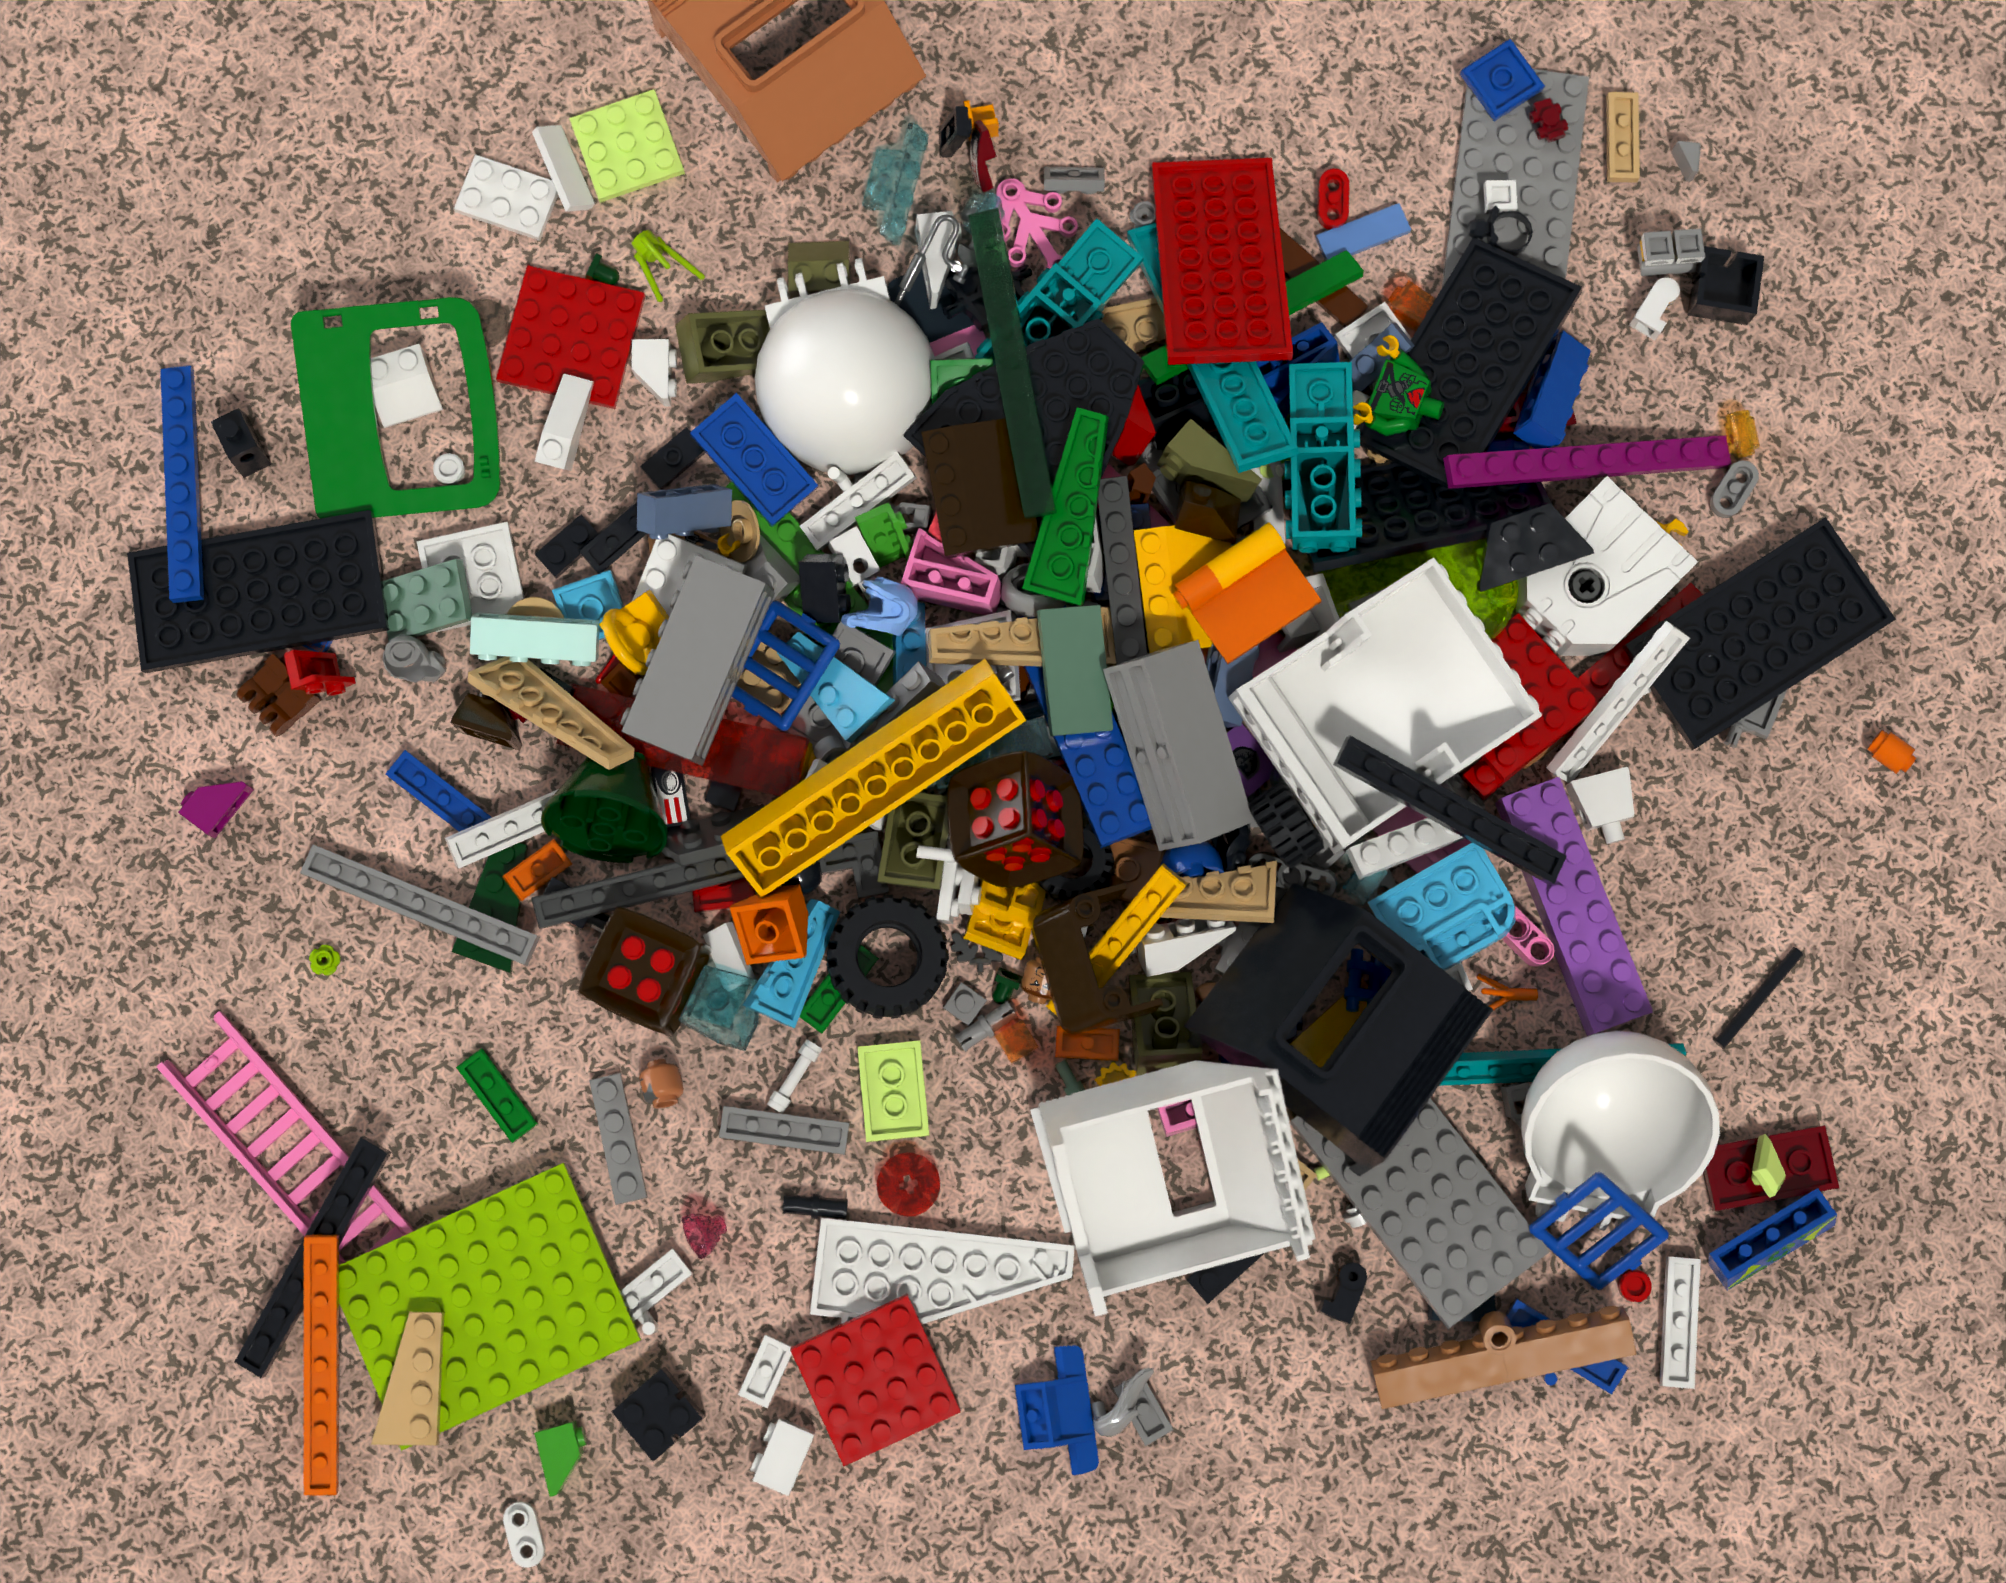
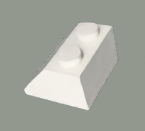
M420 344L371 358L374 402L384 428L443 410L427 356Z

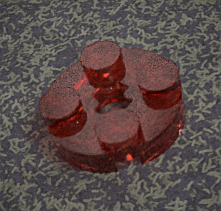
M900 1153L891 1157L881 1168L877 1178V1192L883 1205L891 1212L904 1217L917 1216L929 1210L936 1202L940 1191V1177L937 1169L928 1159L915 1153ZM910 1175L911 1180L917 1179L918 1186L913 1187L914 1193L908 1194L905 1189L901 1190L899 1184L904 1182V1176Z

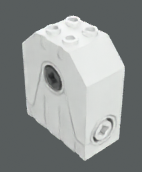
M1608 476L1565 518L1593 548L1594 554L1515 580L1516 614L1519 613L1534 631L1543 638L1542 640L1554 653L1557 652L1560 656H1604L1698 562Z

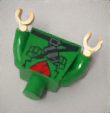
M1392 335L1383 337V340L1389 344V350L1380 345L1377 346V353L1381 356L1390 355L1391 358L1390 360H1385L1369 403L1360 402L1353 406L1354 410H1358L1361 413V416L1358 414L1353 415L1354 424L1359 425L1365 422L1367 427L1384 436L1406 432L1407 430H1416L1422 415L1439 419L1444 408V401L1430 398L1431 381L1428 379L1427 374L1406 352L1398 349L1399 342L1396 337Z

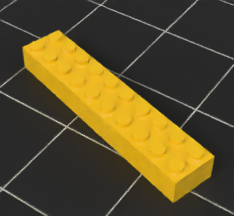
M983 659L721 835L725 851L762 898L1025 722L1026 719L987 660Z

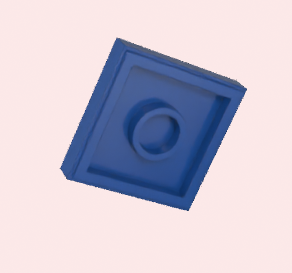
M1511 39L1471 63L1460 72L1463 80L1494 122L1543 91L1545 87Z

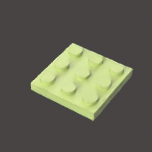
M655 89L569 118L600 203L685 174Z

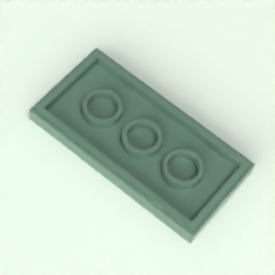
M1100 605L1038 610L1037 619L1050 737L1112 731L1113 721L1110 693L1103 669L1107 668Z

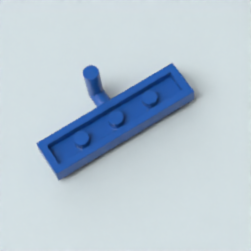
M1518 1298L1514 1299L1505 1314L1509 1318L1512 1327L1524 1328L1536 1325L1542 1320H1552ZM1614 1359L1572 1368L1571 1370L1612 1395L1627 1371L1628 1366ZM1555 1372L1541 1375L1548 1385L1556 1384L1557 1375Z

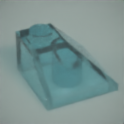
M704 965L680 1015L679 1021L718 1044L746 1051L758 1025L759 1013L743 1006V1003L758 982V979Z

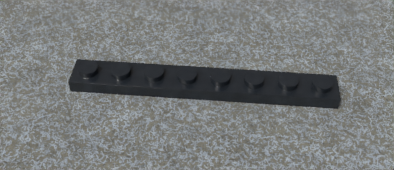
M1350 735L1345 738L1334 761V766L1548 885L1555 884L1567 857L1566 855Z
M365 1136L360 1137L306 1235H339L340 1245L392 1152ZM304 1239L234 1361L259 1378L266 1377L304 1309Z

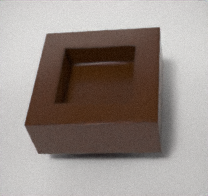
M619 662L600 683L623 705L631 698L637 681L642 677L639 674L635 675Z

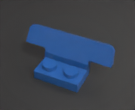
M1079 1346L1054 1347L1058 1379L1015 1385L1024 1450L1068 1445L1072 1475H1081L1094 1471L1099 1465L1084 1355Z

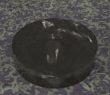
M490 299L472 301L471 303L480 314L481 321L484 319L489 320V325L483 328L487 348L500 344L509 330V319L505 310L500 304Z

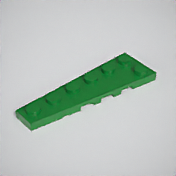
M1076 408L1022 587L1024 590L1074 605H1084L1109 420L1107 415Z

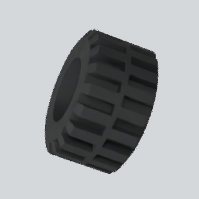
M1279 782L1249 801V810L1281 861L1289 868H1294L1324 848L1320 834L1286 784Z
M1089 824L1086 827L1083 826L1084 851L1088 852L1093 858L1090 870L1082 877L1075 879L1057 875L1040 881L1042 888L1055 901L1059 899L1061 902H1064L1080 894L1103 889L1106 886L1110 887L1113 882L1111 876L1115 875V861L1110 845L1100 848L1093 829Z

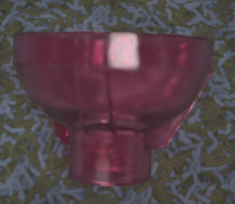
M688 1214L682 1217L681 1220L685 1237L699 1259L710 1255L716 1248L720 1235L727 1232L725 1221L719 1215L711 1218L702 1214Z

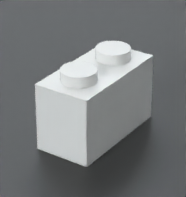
M779 1418L777 1424L771 1422L763 1439L768 1442L764 1455L757 1453L750 1470L755 1473L752 1481L789 1496L816 1433L783 1418Z

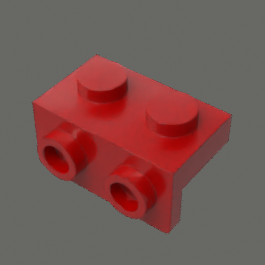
M291 650L284 653L291 690H305L306 694L327 692L328 696H334L346 692V687L356 684L355 677L340 675L336 653Z

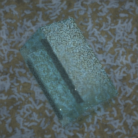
M1383 870L1359 880L1354 871L1342 888L1348 893V896L1363 906L1388 872Z

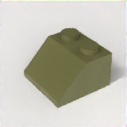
M849 241L789 243L788 287L790 299L800 297L795 282V274L802 273L804 276L808 295L841 287L836 266L839 263H843L846 266L848 283L851 284Z

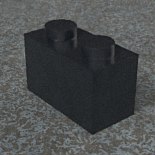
M807 554L798 562L802 611L805 615L815 620L816 623H840L842 616L848 614L851 609V597L849 594H846L845 585L848 581L849 569L848 565L844 564L843 554Z

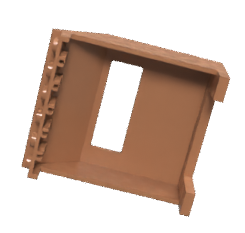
M647 0L656 32L661 38L667 36L768 163L770 175L776 182L780 180L783 182L792 178L800 168L818 159L826 149L840 143L848 133L866 124L874 114L888 108L896 98L904 92L911 91L919 81L926 77L925 72L884 0H844L851 9L850 12L757 79H753L730 50L798 0Z

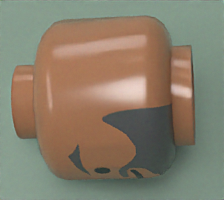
M665 1059L649 1062L647 1064L648 1068L644 1069L639 1075L644 1101L648 1104H653V1107L658 1109L677 1104L678 1098L682 1096L684 1090L679 1068L674 1064L666 1063Z

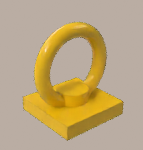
M649 589L623 608L608 610L599 625L604 632L609 647L619 661L635 675H645L648 669L645 665L647 657L652 649L657 648L660 637H658L659 628L665 619H669V616Z

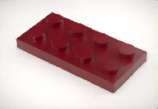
M1817 1126L1768 1136L1786 1174V1178L1778 1192L1770 1198L1762 1186H1756L1751 1178L1758 1138L1717 1145L1714 1156L1704 1170L1712 1211L1805 1195L1817 1188L1820 1192L1839 1188L1826 1126Z

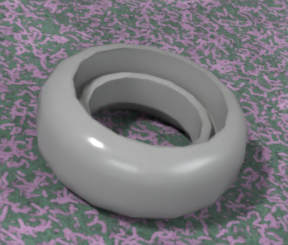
M1030 563L1014 567L1002 579L1001 598L1006 607L1017 615L1037 618L1038 610L1063 608L1067 603L1044 595L1025 594L1018 590L1023 587Z

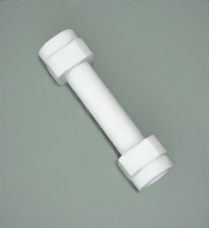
M806 1039L798 1051L801 1054L779 1091L776 1092L774 1090L767 1105L782 1114L791 1103L789 1097L811 1061L816 1062L822 1051L821 1047Z

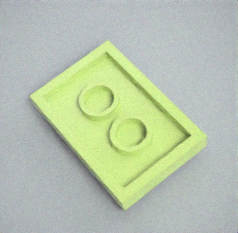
M921 1041L857 1047L866 1142L930 1136Z

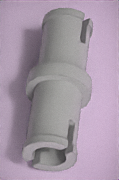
M1005 1001L1004 1004L987 1015L983 1016L981 1014L978 1016V1021L960 1033L955 1034V1037L966 1052L986 1037L992 1038L995 1036V1031L1013 1019L1018 1018L1009 1002Z

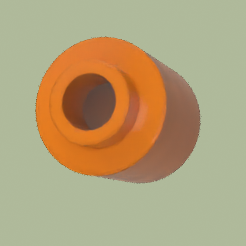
M1884 730L1878 733L1867 748L1868 751L1873 753L1871 757L1895 774L1900 770L1907 772L1917 759L1912 755L1915 748L1892 732L1888 734Z

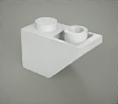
M632 339V371L635 378L665 407H671V397L677 396L676 379H671L672 368H677V350L672 349L669 339Z

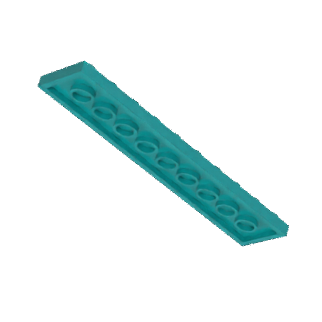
M1155 222L1128 230L1127 239L1130 246L1144 258L1140 267L1163 313ZM1256 361L1187 364L1238 473L1297 455L1298 447Z

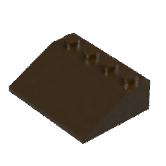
M1018 417L954 425L921 432L946 557L950 559L1037 541L1039 527Z

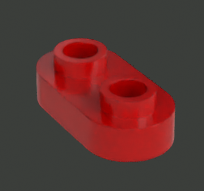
M1335 168L1326 170L1321 175L1318 183V221L1322 227L1331 230L1344 225L1349 215V178L1345 172ZM1335 183L1338 186V190H1330L1328 184ZM1335 212L1338 218L1332 220L1327 216V213Z

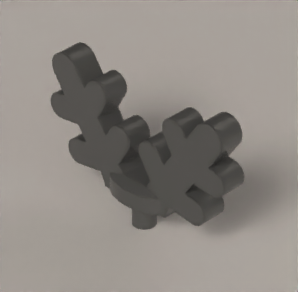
M959 933L952 934V940L955 944L951 946V951L962 953L958 955L957 961L959 963L969 962L970 965H977L978 973L984 972L983 965H990L992 961L1001 962L1003 960L1002 954H997L998 951L985 946L981 947L985 957L976 958L978 946L973 945L970 949L968 947L969 940L963 939Z

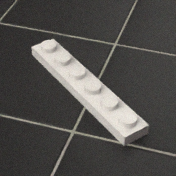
M1666 621L1654 633L1652 639L1643 650L1635 656L1630 666L1614 682L1612 688L1581 726L1574 731L1572 737L1563 748L1555 754L1553 760L1546 768L1567 783L1573 781L1690 637Z

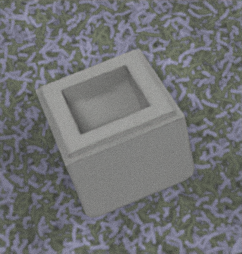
M1678 141L1671 153L1685 181L1691 182L1699 171L1701 145L1695 142Z

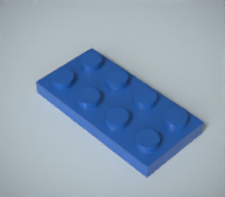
M737 393L690 432V436L771 527L777 524L819 486Z

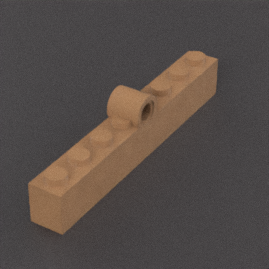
M1606 1306L1598 1312L1588 1314L1574 1313L1565 1319L1556 1321L1542 1320L1536 1325L1524 1328L1512 1327L1509 1318L1504 1313L1493 1311L1481 1318L1479 1322L1480 1334L1475 1335L1472 1339L1464 1341L1449 1340L1443 1342L1440 1346L1431 1348L1417 1347L1408 1353L1399 1355L1385 1354L1370 1362L1381 1408L1387 1409L1637 1355L1630 1319L1624 1307Z

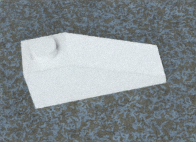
M953 211L917 214L915 235L919 252L935 220L941 215L948 214L953 216ZM943 221L939 225L925 253L926 260L922 266L930 309H936L950 270L942 258L943 249L953 231V225L950 221ZM960 223L958 235L948 253L951 261H953L957 241L962 239Z
M563 374L541 434L535 462L564 470H572L594 381Z

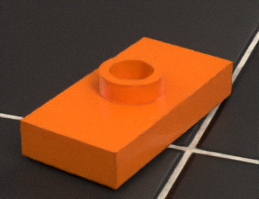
M552 839L502 877L518 899L523 901L549 882L552 877H556L572 865V862L555 839Z
M1057 1026L1055 1058L1118 1061L1120 1029L1097 1028L1079 1034H1070L1063 1030L1061 1026Z

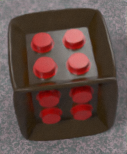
M1015 751L968 766L950 778L947 793L949 842L954 860L967 872L992 885L1011 888L1055 877L1074 869L1081 863L1084 851L1081 798L1074 784L1073 777L1060 766L1034 752Z
M617 906L605 924L587 962L577 995L584 1000L593 1001L620 1017L672 1038L693 1001L706 971L712 950L707 944L699 943L694 938L673 927L638 912Z

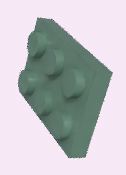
M449 560L383 581V592L390 629L387 631L388 641L399 635L418 637L471 621L472 610L463 560Z

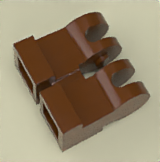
M272 653L264 661L265 665L240 687L236 696L242 703H245L256 695L250 702L248 709L255 714L265 708L259 716V720L263 724H268L277 717L269 730L275 737H278L293 726L300 717L309 712L321 699L317 694H306L305 690H291L286 663L279 656ZM275 696H277L278 699H277L275 702H273L272 704L268 705L269 702H270Z

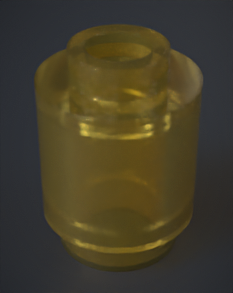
M1741 410L1727 414L1725 416L1726 422L1723 425L1729 453H1736L1738 458L1755 454V449L1760 447L1755 419L1750 415V411Z

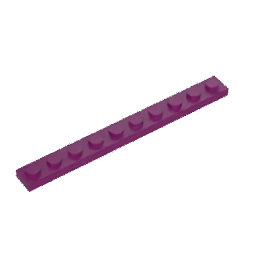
M1726 435L1454 454L1443 458L1448 489L1720 469L1732 465Z

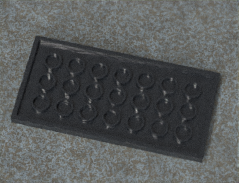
M1473 237L1413 335L1411 342L1415 346L1407 353L1421 367L1431 381L1430 398L1444 401V408L1440 418L1435 419L1422 415L1416 430H1407L1406 432L1389 436L1380 434L1367 427L1365 422L1357 427V429H1360V446L1448 488L1443 458L1454 454L1487 452L1580 297L1582 286ZM1465 487L1451 488L1450 490L1461 495Z
M1516 435L1510 436V437H1505V438H1515V441H1522L1521 438H1519V437L1516 436ZM1386 460L1384 463L1361 465V477L1355 478V488H1361V507H1356V518H1362V537H1356V548H1350L1346 552L1318 549L1317 552L1306 554L1315 573L1485 539L1488 522L1545 502L1551 503L1542 482L1465 487L1460 495L1391 460ZM1291 480L1282 481L1284 497L1285 491L1291 490Z
M371 510L202 539L204 600L173 603L169 599L167 546L127 553L140 667L143 673L390 630L386 600L383 592L384 585L374 513Z
M1825 517L1631 640L1622 648L1633 662L1635 656L1643 650L1652 639L1654 633L1666 621L1690 637L1650 686V689L1691 750H1694L1887 626L1896 618Z

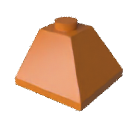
M800 884L777 887L762 898L759 894H756L729 907L746 965L805 958L807 955L808 910Z

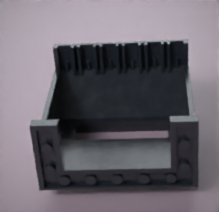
M1293 883L1275 906L1274 923L1261 924L1184 1027L1193 1033L1187 1041L1197 1049L1205 1042L1233 1065L1277 1069L1286 1107L1355 1160L1349 1169L1356 1175L1361 1176L1388 1158L1490 1016L1493 1009L1488 1007L1486 1003H1483L1481 999H1478L1466 987L1367 910ZM1355 945H1359L1389 968L1391 974L1323 1066L1318 1067L1289 1044L1286 1038Z

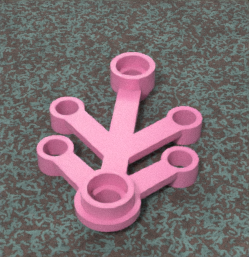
M1009 178L1003 180L996 190L997 200L1002 207L998 222L992 228L993 239L1000 243L1006 242L1009 239V223L1014 210L1020 218L1014 246L1008 252L1009 264L1013 267L1024 265L1026 261L1025 249L1030 234L1047 261L1046 268L1050 269L1055 263H1059L1063 256H1058L1042 229L1059 232L1064 237H1073L1077 232V221L1069 216L1060 220L1031 213L1026 204L1044 207L1050 213L1059 211L1062 205L1061 196L1056 192H1049L1043 195L1027 191L1024 184L1017 179ZM1014 189L1017 194L1015 196H1008L1006 191ZM1053 198L1058 201V204L1050 206L1047 201ZM1070 223L1074 226V229L1066 231L1063 225ZM1003 228L1007 233L1004 236H999L996 234V230ZM1014 253H1019L1023 258L1015 261L1011 256Z

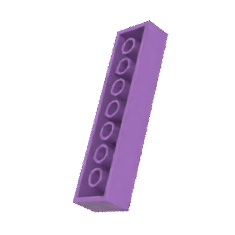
M1560 777L1500 798L1495 802V805L1503 821L1567 856L1555 884L1548 885L1529 873L1521 871L1546 934L1554 945L1555 957L1586 1035L1589 1036L1652 1013L1653 1010Z

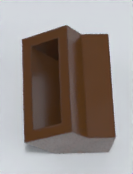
M1144 462L1130 471L1127 476L1132 505L1147 504L1156 479Z

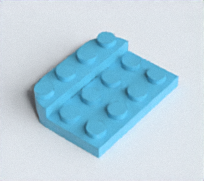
M1473 842L1368 902L1378 920L1444 971L1505 937L1516 922V908L1508 889L1484 849Z

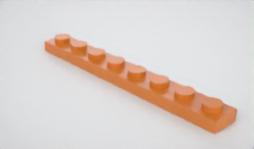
M306 1235L304 1237V1496L337 1495L339 1492V1235Z

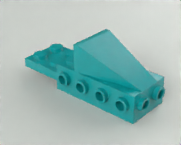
M1096 218L1058 264L1055 263L1050 269L1046 268L1040 274L1036 281L1038 284L1031 292L1027 291L1022 295L1016 304L1018 307L1010 316L1006 315L997 325L996 333L990 339L987 338L980 344L976 350L978 354L975 358L992 357L994 366L1000 360L1036 341L1051 338L1061 334L1063 331L1083 326L1085 323L1098 318L1102 320L1104 317L1102 314L1104 306L1144 261V258Z
M1352 362L1289 364L1290 432L1298 447V453L1296 456L1291 457V461H1285V480H1291V490L1285 491V509H1292V520H1286V539H1292L1293 550L1299 549L1302 553H1314L1318 549L1346 552L1350 548H1356V537H1362V518H1356V507H1361V488H1355V478L1361 477L1360 459H1354V448H1360V429H1354Z

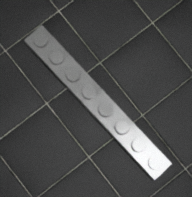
M312 845L300 871L301 874L525 966H528L540 939L539 936L316 845Z

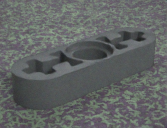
M1263 851L1256 853L1249 859L1248 865L1251 868L1256 867L1255 863H1259L1262 859H1265L1266 862L1277 860V862L1282 863L1277 873L1276 886L1287 890L1291 887L1292 883L1287 882L1284 878V871L1288 866L1281 861L1278 855ZM1304 862L1295 866L1301 873L1300 881L1295 884L1303 886L1307 880V871H1311L1312 874L1309 878L1319 880L1322 876L1327 877L1326 882L1331 884V888L1326 887L1324 891H1320L1318 884L1309 882V889L1331 896L1336 891L1338 879L1331 870Z

